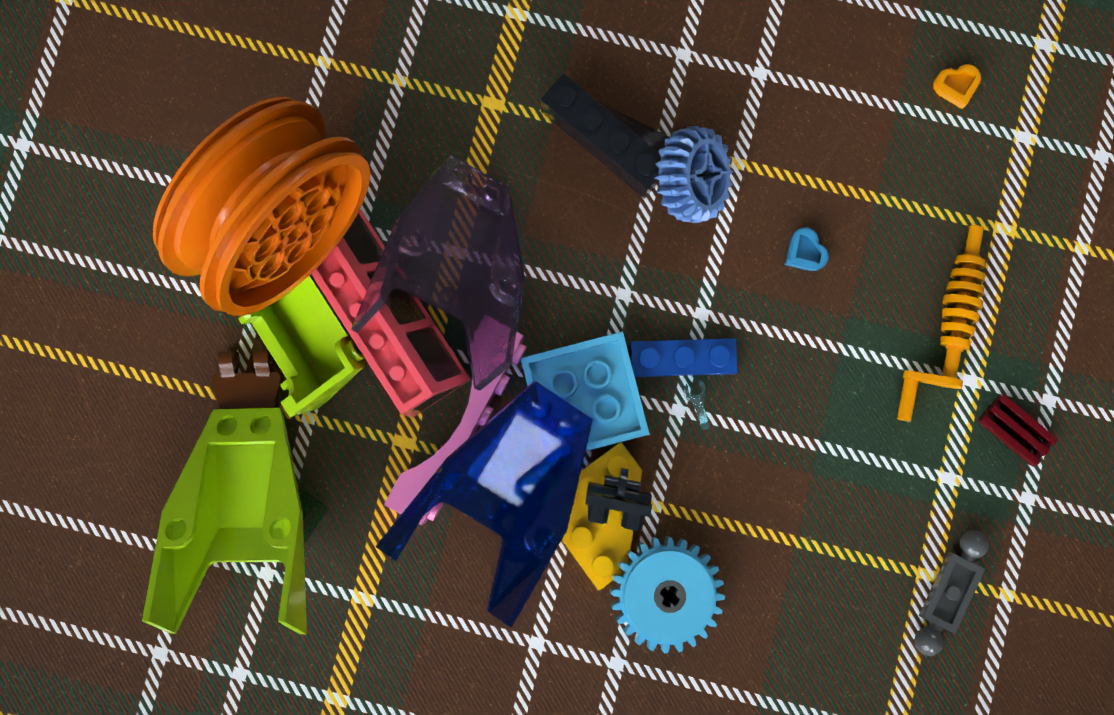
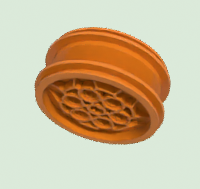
M274 97L250 105L227 119L209 134L188 156L170 181L158 205L153 223V241L159 252L160 259L174 274L180 276L201 275L200 293L202 299L212 309L226 312L232 316H244L260 311L287 295L303 282L327 258L343 238L357 216L367 194L370 182L369 164L364 159L363 151L353 140L347 137L325 139L323 117L319 111L306 102L296 101L288 97Z

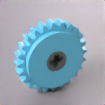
M666 536L664 545H661L656 537L651 540L652 547L648 548L644 543H638L640 553L636 555L629 550L627 552L628 557L631 559L629 563L618 562V566L623 570L622 575H612V579L619 583L618 588L610 589V594L618 597V601L611 603V608L613 610H621L622 612L615 618L618 624L627 622L628 624L623 630L625 634L629 636L636 632L634 639L636 644L641 645L646 639L648 640L647 648L651 651H654L657 644H660L661 650L664 653L669 652L670 645H674L678 652H682L683 642L686 641L692 647H695V636L699 634L706 639L708 635L704 628L707 625L711 627L717 626L716 622L711 619L713 613L722 614L723 610L716 606V601L725 599V595L716 591V588L724 585L723 580L713 578V575L719 571L718 567L715 565L707 566L706 564L710 561L711 557L706 553L698 557L700 547L693 544L687 550V541L681 538L677 546L674 545L673 538L670 536ZM669 586H672L670 591L674 594L673 598L670 601L665 598V602H663L664 598L660 595L663 588L669 590Z

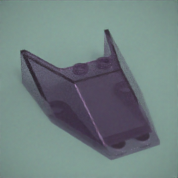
M450 155L397 218L351 330L358 333L386 303L390 292L393 289H400L459 318L463 322L475 389L481 391L511 366L525 285V275L510 188Z

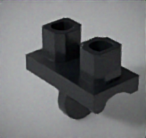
M621 468L619 478L605 475L604 484L588 482L585 504L588 505V521L599 524L607 523L609 510L611 509L623 512L621 519L622 527L639 531L645 516L650 517L652 494L639 492L641 482L627 480L629 469Z

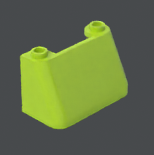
M311 274L275 303L260 311L238 318L241 324L251 323L285 375L287 380L281 383L280 386L283 390L289 389V395L280 403L289 417L317 410L366 365L365 357Z

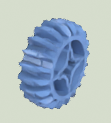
M689 126L686 129L674 131L672 137L665 139V148L659 150L661 161L655 163L659 168V175L655 177V179L659 180L660 185L657 193L663 195L661 205L667 206L668 214L674 215L677 220L691 223L708 221L710 218L717 217L718 211L724 210V200L730 199L728 188L733 186L730 182V174L734 172L730 170L729 165L732 157L727 156L728 145L722 144V136L716 135L713 129Z

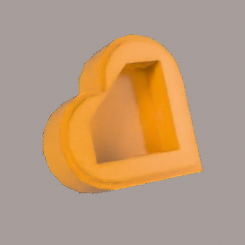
M970 64L962 65L957 70L952 68L945 69L934 79L933 88L939 96L963 109L980 84L981 73L979 69Z

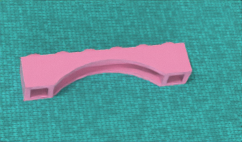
M485 316L469 346L472 360V388L468 406L459 426L451 438L433 456L399 475L384 503L386 507L420 525L426 524L428 519L431 521L435 520L443 505L439 498L444 488L446 487L451 490L460 474V471L455 469L462 456L465 458L469 457L477 442V439L472 437L478 425L485 427L494 408L489 406L494 395L501 396L510 380V377L506 375L512 363L518 365L526 351L527 346L522 344L524 335Z

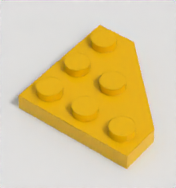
M622 442L615 445L536 504L598 591L613 581V574H622L623 570L618 566L619 561L628 564L629 557L627 552L631 549L633 530L625 529L621 526L623 512L611 509L609 510L607 523L589 522L588 505L585 504L588 482L604 484L605 475L619 478L621 468L629 469L627 480L641 482L642 469Z

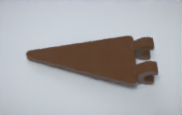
M269 351L253 352L256 373H238L240 364L239 352H218L220 373L214 374L211 380L219 409L276 407L282 375L279 372H273L274 358Z

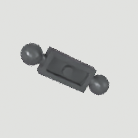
M969 530L961 536L959 541L962 551L961 556L952 552L947 553L922 607L919 617L930 623L928 627L921 628L916 633L914 641L918 651L924 655L934 656L942 651L944 647V637L941 634L943 629L956 634L985 571V568L974 562L976 558L983 557L989 549V540L981 531Z

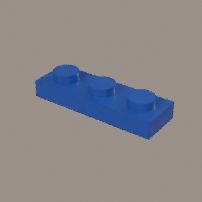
M736 338L634 341L630 343L631 364L635 377L729 375L738 373Z

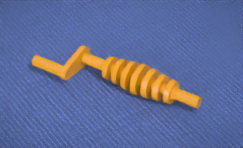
M969 226L965 253L956 256L954 263L962 268L952 269L950 275L952 279L959 281H950L946 287L947 292L955 294H946L943 297L942 303L944 305L955 308L942 309V318L952 321L941 323V331L950 334L949 336H941L940 345L947 349L942 376L904 370V383L897 415L898 420L911 422L918 382L953 389H962L964 381L957 378L961 352L970 349L972 343L970 340L964 339V337L974 336L976 330L975 327L967 324L978 323L980 314L974 311L982 310L984 303L983 300L976 298L984 296V287L976 284L985 281V273L979 271V269L985 268V259L979 255L984 230L982 226Z

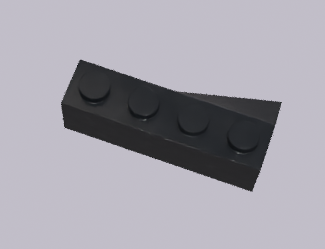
M563 74L540 99L541 112L645 199L659 183V180L655 179L659 175V168L655 163L661 161L659 150L665 148V139L670 137L594 100Z

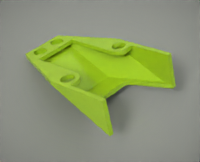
M281 408L213 409L162 510L143 612V622L167 633L176 634L208 568L214 563L281 562L284 564L285 573L278 622L298 634H307L303 511L283 410Z

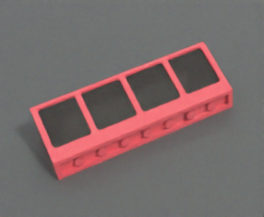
M360 209L343 238L311 275L400 414L413 418L471 379Z

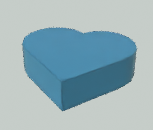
M802 227L792 234L784 265L808 271H817L827 264L829 253L823 245L819 244L818 235L813 229Z

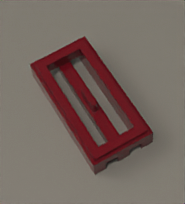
M1004 394L998 395L978 419L980 424L1032 467H1037L1041 462V457L1046 456L1050 451L1051 445H1055L1058 441L1054 435ZM1002 406L1004 409H1006L1010 414H1012L1016 419H1018L1022 424H1024L1028 429H1030L1034 434H1036L1040 439H1042L1043 442L1040 443L1036 438H1034L1030 433H1028L1024 428H1022L1018 423H1016L1012 418H1010L1006 413H1004L999 407ZM993 415L996 416L1035 449L1034 453L1029 452L990 418Z

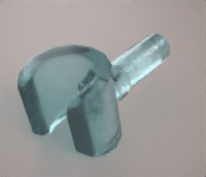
M698 380V387L701 393L694 396L689 393L686 383L684 397L687 401L693 403L701 429H709L710 425L703 403L706 391L705 384Z

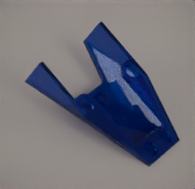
M533 381L446 458L375 547L396 561L422 517L438 503L445 502L497 533L502 539L487 612L512 628L567 532L593 419L538 382Z

